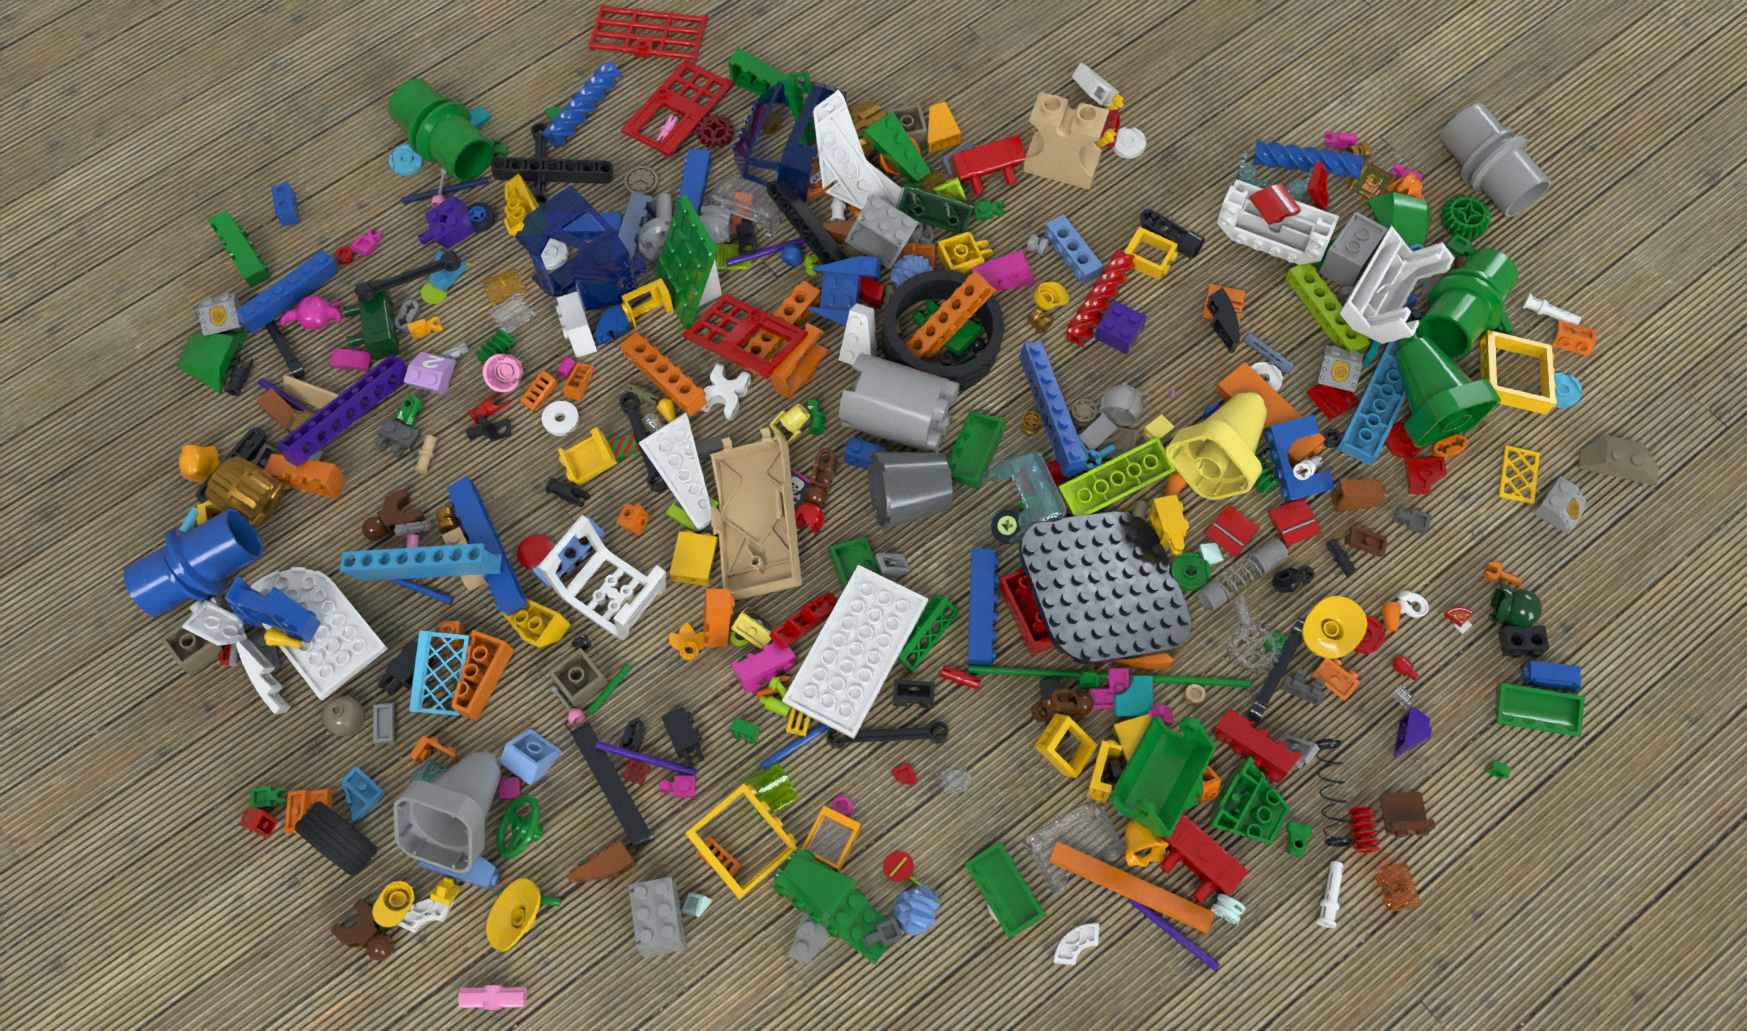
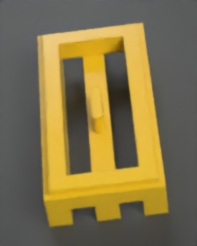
M792 708L786 732L806 737L811 717L806 716L804 727L801 731L799 728L803 713L799 712L795 729H792L797 712L796 709Z

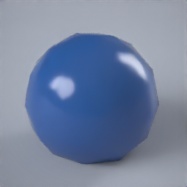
M787 245L781 252V258L787 265L795 267L802 262L803 252L797 245Z

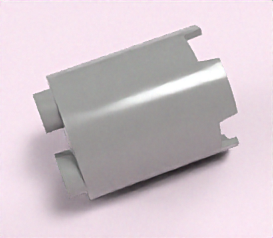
M860 353L852 369L860 372L861 376L857 377L852 391L843 390L838 418L844 420L841 425L924 452L937 453L941 438L947 435L951 424L952 415L947 414L949 404L953 405L955 402L959 383L882 358Z

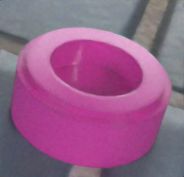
M839 796L834 799L832 810L848 817L853 810V805L848 797Z

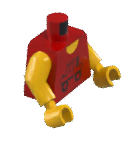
M1119 94L1113 97L1112 103L1106 108L1109 110L1099 141H1093L1099 148L1104 146L1115 147L1121 123L1117 109L1123 107L1122 101L1124 99Z

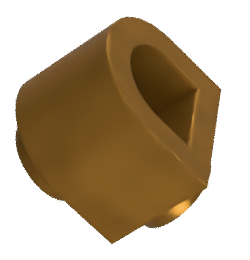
M771 110L761 116L759 125L767 135H773L782 130L780 124L782 120L777 112L774 113Z

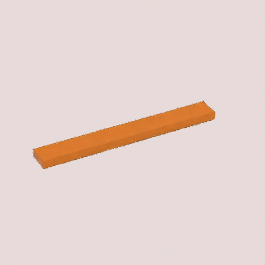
M1056 842L1048 862L1204 933H1208L1215 912L1065 844Z

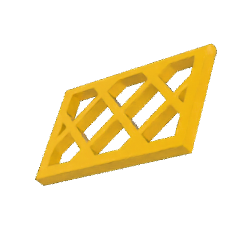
M1505 445L1499 489L1500 498L1534 504L1539 452ZM1508 452H1514L1518 457L1510 461ZM1527 455L1533 456L1534 464L1530 465L1524 457ZM1519 460L1527 467L1521 472L1514 466V463ZM1507 467H1510L1516 475L1508 478L1506 476ZM1528 471L1532 473V482L1530 483L1523 476ZM1518 477L1525 485L1520 489H1517L1511 482ZM1508 484L1514 492L1512 494L1504 493V485ZM1528 488L1530 498L1523 497L1520 492Z

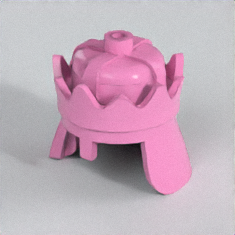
M504 353L493 355L486 361L483 367V378L486 384L498 392H508L515 389L523 375L522 362L517 360L514 355H506Z

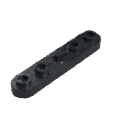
M258 427L250 429L219 466L225 460L235 456L250 461L267 441L266 433ZM213 473L196 493V497L201 503L208 501L205 492L207 483Z

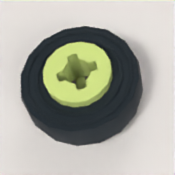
M1003 510L997 513L991 523V532L994 538L1004 544H1014L1020 541L1026 530L1023 517L1013 510Z

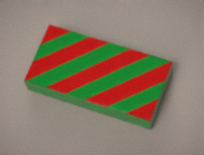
M633 433L608 443L616 461L640 452Z

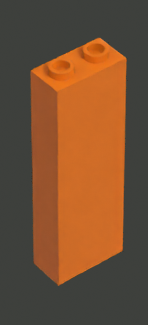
M1246 362L1217 384L1215 392L1225 402H1228L1236 394L1247 392L1256 393L1263 398L1267 409V417L1261 433V437L1264 440L1265 428L1303 418ZM1318 433L1294 441L1288 451L1289 464L1294 468L1301 461L1310 460L1309 457L1313 453L1317 455L1324 448L1325 438Z

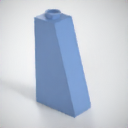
M481 856L466 873L452 872L421 860L418 862V865L423 869L493 891L494 886L498 885L501 877L500 871Z

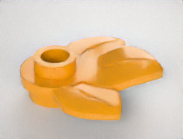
M685 623L680 628L679 634H669V643L674 649L679 651L683 659L693 660L697 657L699 650L705 648L704 631L696 634L689 623ZM685 649H690L692 653H686Z

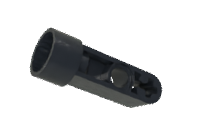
M1146 209L1140 214L1142 228L1177 243L1178 252L1193 260L1201 250L1205 242L1203 236L1192 230L1184 229L1151 209ZM1162 226L1168 227L1166 231L1159 230Z

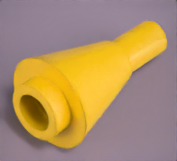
M668 398L660 400L656 408L666 421L671 423L676 419L674 401Z
M271 627L264 635V640L268 646H293L296 648L303 646V641L291 638V636L276 627Z

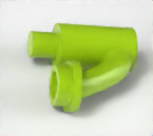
M773 676L769 688H772L773 691L777 689L783 700L787 690L780 682L781 677ZM763 695L760 697L759 703L764 704L765 709L786 718L792 710V707L784 704L782 700L771 695L769 698Z

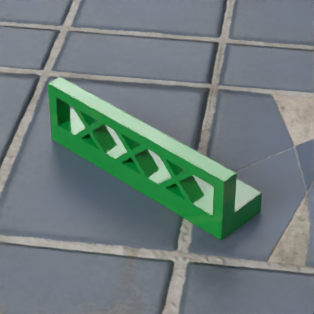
M808 71L790 73L782 81L801 144L805 146L809 145L813 140H817L813 131L815 122L808 115V110L810 109L813 112L818 104ZM803 76L806 84L804 86L801 85L797 77ZM804 93L810 97L809 103L804 100Z
M939 595L932 597L897 659L910 672H914L959 613L946 597ZM947 606L951 613L947 618H943V610ZM938 622V630L936 633H931L932 624ZM922 637H926V646L924 648H920ZM915 652V660L910 664L906 658L910 653Z

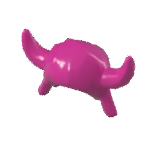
M308 296L296 304V309L285 312L280 319V324L284 326L289 322L298 320L308 330H320L326 327L331 319H336V322L339 324L342 320V314L338 310L341 302L336 301L329 304L326 299L319 296Z

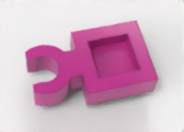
M374 228L368 230L367 236L361 234L352 243L351 248L353 251L367 257L377 247V242L382 239V233L379 231L374 235Z

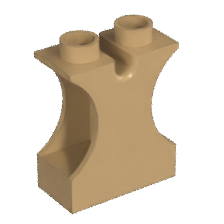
M1039 92L1029 122L1039 131L1035 132L1026 154V161H1024L1023 172L1090 190L1102 152L1093 141H1099L1109 110L1080 103L1077 109H1071L1068 107V100L1066 98Z

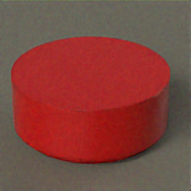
M342 246L335 252V257L341 264H349L354 260V252L348 246Z

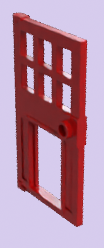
M684 60L621 128V132L670 158L696 129L698 123L702 122L703 118L734 86V82L727 78H721ZM686 70L695 73L689 81L681 78ZM699 77L708 80L703 87L694 84ZM675 82L684 85L678 93L669 90ZM713 83L722 86L716 94L707 91ZM688 89L697 92L691 100L683 97ZM703 95L710 98V101L705 106L696 103ZM664 106L684 117L661 143H658L638 132Z
M726 293L682 334L684 338L765 379H768L773 374V371L808 335L807 331ZM725 304L734 307L728 314L720 311ZM740 310L748 313L742 321L734 318ZM714 315L722 318L716 326L708 323ZM728 322L737 325L730 333L722 329ZM702 327L711 330L704 338L696 334ZM759 328L789 342L771 362L741 348ZM716 334L725 337L718 345L710 341Z

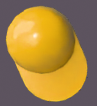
M1056 282L1042 283L1033 293L1036 305L1046 311L1058 306H1065L1070 300L1067 290Z
M395 881L385 887L373 906L372 914L377 924L383 927H393L403 920L415 900L412 887L403 881Z

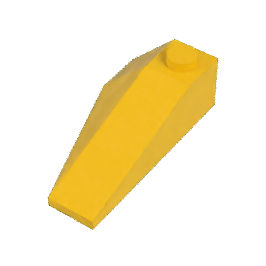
M518 173L505 183V199L507 200L505 212L507 213V218L504 219V224L508 233L511 236L537 235L544 231L550 224L521 175Z
M527 599L529 605L510 616L501 612L525 642L538 648L560 641L571 625L560 613Z

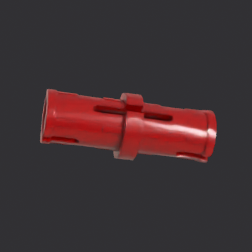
M946 665L943 666L940 674L941 678L957 682L956 685L959 686L962 684L976 690L979 689L982 678L967 674L962 669L959 671Z

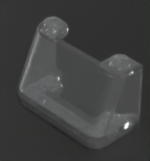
M728 174L707 197L708 205L721 206L726 211H731L735 215L755 221L756 227H764L766 230L765 235L774 237L785 216L768 195L766 186L746 180L736 174Z
M1091 801L1074 808L1029 834L1021 841L1052 893L1064 891L1069 883L1067 878L1075 874L1048 862L1057 841L1095 859H1104L1110 862L1117 860L1120 854L1125 852L1104 807Z

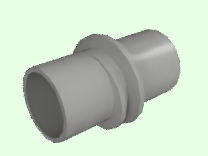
M1474 104L1457 114L1445 126L1440 134V141L1463 167L1460 177L1464 183L1470 184L1474 191H1484L1505 217L1516 216L1536 203L1547 192L1552 180L1524 150L1528 143V139L1525 136L1514 137L1515 132L1511 128L1505 129L1484 104Z

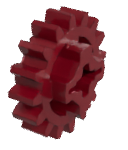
M710 114L709 119L704 117L703 122H699V127L696 128L698 140H700L701 144H706V148L710 145L713 149L716 146L722 148V144L727 146L728 141H732V136H734L733 123H730L729 118L725 120L724 115L718 117V114H716L715 117H712Z

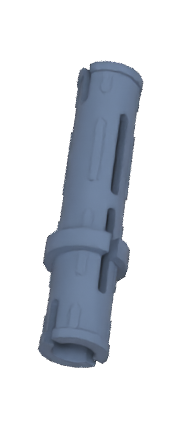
M1252 333L1247 335L1244 342L1270 360L1272 365L1278 366L1287 374L1294 369L1295 364L1283 357L1281 352H1276ZM1256 343L1259 344L1260 346H1262V347H1263L1264 349H1266L1268 352H1265L1263 349H1261L1259 346H1257ZM1271 355H1274L1275 357H1277L1279 360H1281V361L1283 362V364L1280 363L1278 360H1276V359H1275L1274 357H1272Z

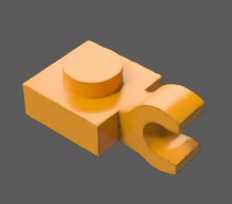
M433 317L428 321L424 318L407 324L414 339L431 334L430 330L434 332L443 330L441 324L435 326V324L441 322L439 317Z

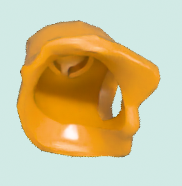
M186 445L182 448L178 460L181 476L193 482L207 480L220 464L219 454L215 446L200 447Z
M1130 820L1126 825L1124 835L1127 865L1131 867L1137 865L1146 867L1149 862L1163 860L1168 843L1160 836L1152 835L1148 829ZM1151 847V852L1144 858L1135 854L1136 851Z

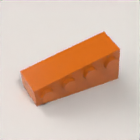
M271 454L264 468L265 471L284 486L337 500L347 481L342 471L333 463L307 459L297 467L287 462L283 454Z
M472 630V640L466 651L467 658L465 665H462V676L457 684L451 707L459 715L477 721L514 650L505 641Z

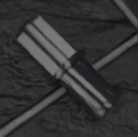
M1331 539L1326 543V547L1335 559L1334 562L1338 563L1345 576L1357 570L1347 557L1348 553L1343 551L1336 539Z

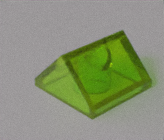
M779 763L742 782L746 786L750 784L757 792L755 797L758 801L764 800L771 809L768 812L769 814L797 799Z

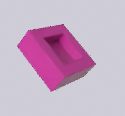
M520 777L500 779V801L514 800L521 796Z

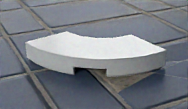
M428 898L413 904L403 920L397 925L416 933L419 927L427 922L435 920L444 922L454 902L447 906Z
M1099 923L1078 926L1063 937L1055 951L1053 963L1075 966L1077 956L1082 950L1098 946Z

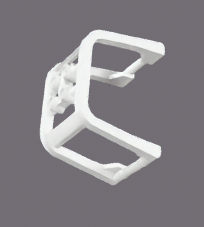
M583 515L568 529L566 534L538 566L556 593L565 602L621 640L627 638L630 628L657 595H661L666 589V572L656 565L647 577L611 553L602 543L590 520ZM574 535L578 539L586 535L596 553L565 588L556 575L561 562L558 555ZM605 560H607L618 569L613 575L610 574L605 578V583L600 589L594 591L593 599L586 606L575 597ZM625 573L633 579L628 585L622 586L619 593L617 590L619 586L618 580ZM639 583L642 584L644 588L635 597L631 604L629 605L628 603H625L627 600H631L634 597L633 590L636 588V586ZM606 596H608L612 601L608 603V610L601 616L594 609L597 605H603L607 600ZM613 615H616V616L613 618V619H614V622H615V624H616V626H615L614 624H612L611 622H609V620L611 619V617H612Z

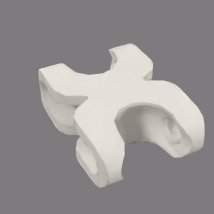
M717 363L710 375L712 386L704 388L707 404L700 411L708 412L714 404L722 403L725 405V419L732 421L740 409L738 398L744 397L749 389L751 374L741 372L737 379L727 380L725 379V365Z

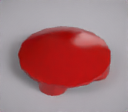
M531 535L519 544L517 558L522 566L533 570L555 546L551 539L544 535Z

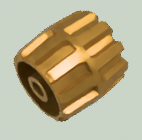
M866 100L848 108L865 159L876 154L878 150L874 149L870 142L859 133L886 115L883 109L872 100Z
M235 456L225 460L214 471L207 483L205 495L222 512L229 508L237 510L250 522L252 527H258L263 524L264 520H268L273 515L272 511L274 508L279 507V498L284 495V490L282 489V483L263 468L242 457Z

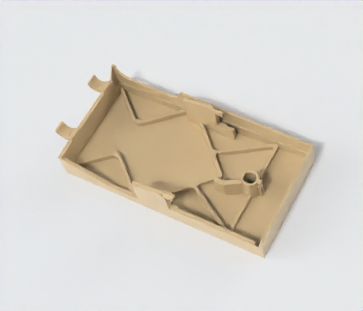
M768 427L760 429L762 441L733 448L732 441L728 437L722 439L723 451L710 454L719 497V510L711 506V527L713 528V535L719 534L723 589H730L734 600L802 585L788 444L778 433H775L774 437L771 438V432Z

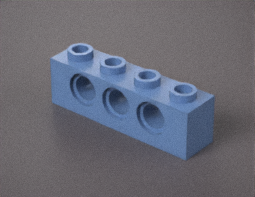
M1064 214L1045 224V238L1049 239L1053 244L1056 253L1063 257L1064 263L1072 269L1077 280H1080L1085 285L1101 276L1103 270L1102 263Z
M588 517L594 530L603 542L604 539L602 537L605 532ZM574 535L559 553L561 571L556 572V575L560 581H562L560 577L565 572L569 575L577 567L575 563L579 559L583 561L590 554L588 551L592 547L590 542L587 545H581L578 538ZM569 549L573 550L575 557L568 559L564 552ZM538 566L534 568L532 574L549 589L551 584L539 570Z

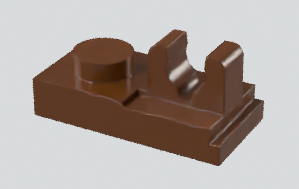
M1352 525L1350 527V534L1345 536L1344 544L1382 557L1385 555L1387 537Z

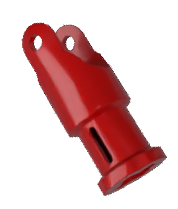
M496 392L482 401L481 405L475 409L468 410V413L478 425V416H483L484 418L488 415L491 416L507 406L511 400L501 406L494 405L492 399L501 393Z

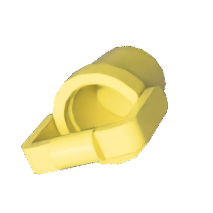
M796 404L787 412H780L770 423V427L774 434L778 433L788 445H791L802 434L801 428L810 418V414L802 405ZM779 421L793 433L789 440L777 428L776 424Z

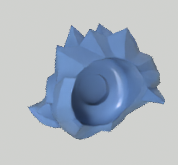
M906 255L902 259H898L897 263H894L890 279L897 288L909 278L934 269L930 266L929 259H923V256Z
M925 884L923 887L918 885L916 889L911 888L910 891L902 892L895 900L896 903L893 908L895 910L896 922L900 930L907 934L918 935L931 929V925L936 923L934 916L941 903L936 901L938 893L932 892L928 884Z

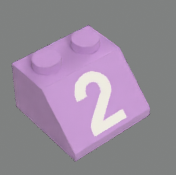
M420 352L409 364L404 383L413 388L446 396L456 360Z

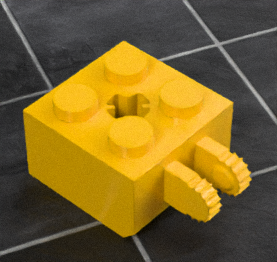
M965 232L939 241L937 254L945 270L969 276L973 274L972 267L985 263L984 259L992 256L993 250L991 248L985 249L989 246L988 240L975 242L971 232Z
M1177 494L1154 499L1148 514L1152 528H1154L1160 539V544H1162L1163 548L1169 547L1175 556L1182 554L1185 546L1183 539L1186 537V532L1189 529L1188 520L1183 517L1182 513L1183 504L1181 501H1178Z

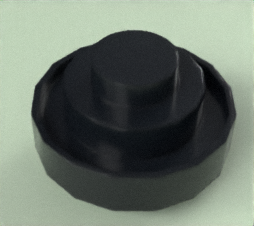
M1286 568L1273 577L1272 584L1277 592L1290 593L1299 587L1302 582V576L1297 569Z

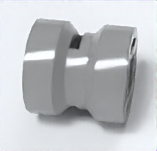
M1032 233L1026 250L1030 252L1035 251L1038 255L1044 256L1049 245V239L1045 237L1039 238L1038 235Z

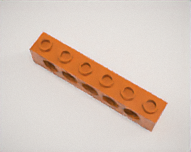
M974 271L953 292V295L942 303L937 312L928 318V321L915 332V335L904 346L917 358L923 361L929 360L996 290L983 276Z
M803 280L800 285L795 286L793 293L789 298L786 297L782 306L775 310L772 315L799 327L812 312L808 310V307H816L820 303L821 291ZM760 328L759 333L750 339L745 350L753 354L759 352L757 356L770 362L787 341ZM739 365V367H741L748 373L752 374L753 376H758V374Z
M635 332L619 344L624 356L690 417L707 404L705 391L700 386L696 387L694 381L689 376L685 377L678 366H673L671 360L666 355L662 356L660 350L655 345L651 346L649 340L644 335L641 336Z

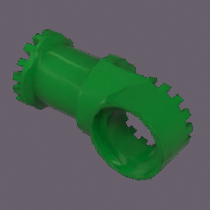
M808 399V412L810 414L809 419L811 420L808 432L812 435L815 434L817 436L818 434L820 436L825 433L823 423L826 415L819 412V408H817L819 406L817 405L819 404L817 402L819 399Z

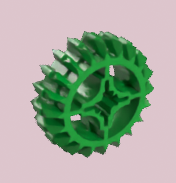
M1465 194L1461 197L1457 195L1454 198L1451 197L1443 206L1441 222H1443V227L1447 228V233L1452 232L1453 236L1458 233L1466 239H1470V237L1475 239L1477 236H1481L1489 227L1488 225L1491 222V212L1488 211L1489 206H1484L1485 201L1480 202L1479 197L1474 199L1472 195L1469 197Z

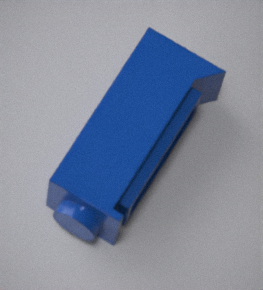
M1530 660L1521 670L1524 686L1530 684L1531 686L1569 689L1573 694L1581 688L1580 666Z

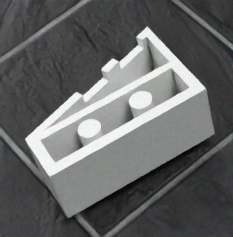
M578 292L558 297V305L555 307L558 316H560L561 326L564 327L562 328L564 336L570 339L576 358L597 352Z

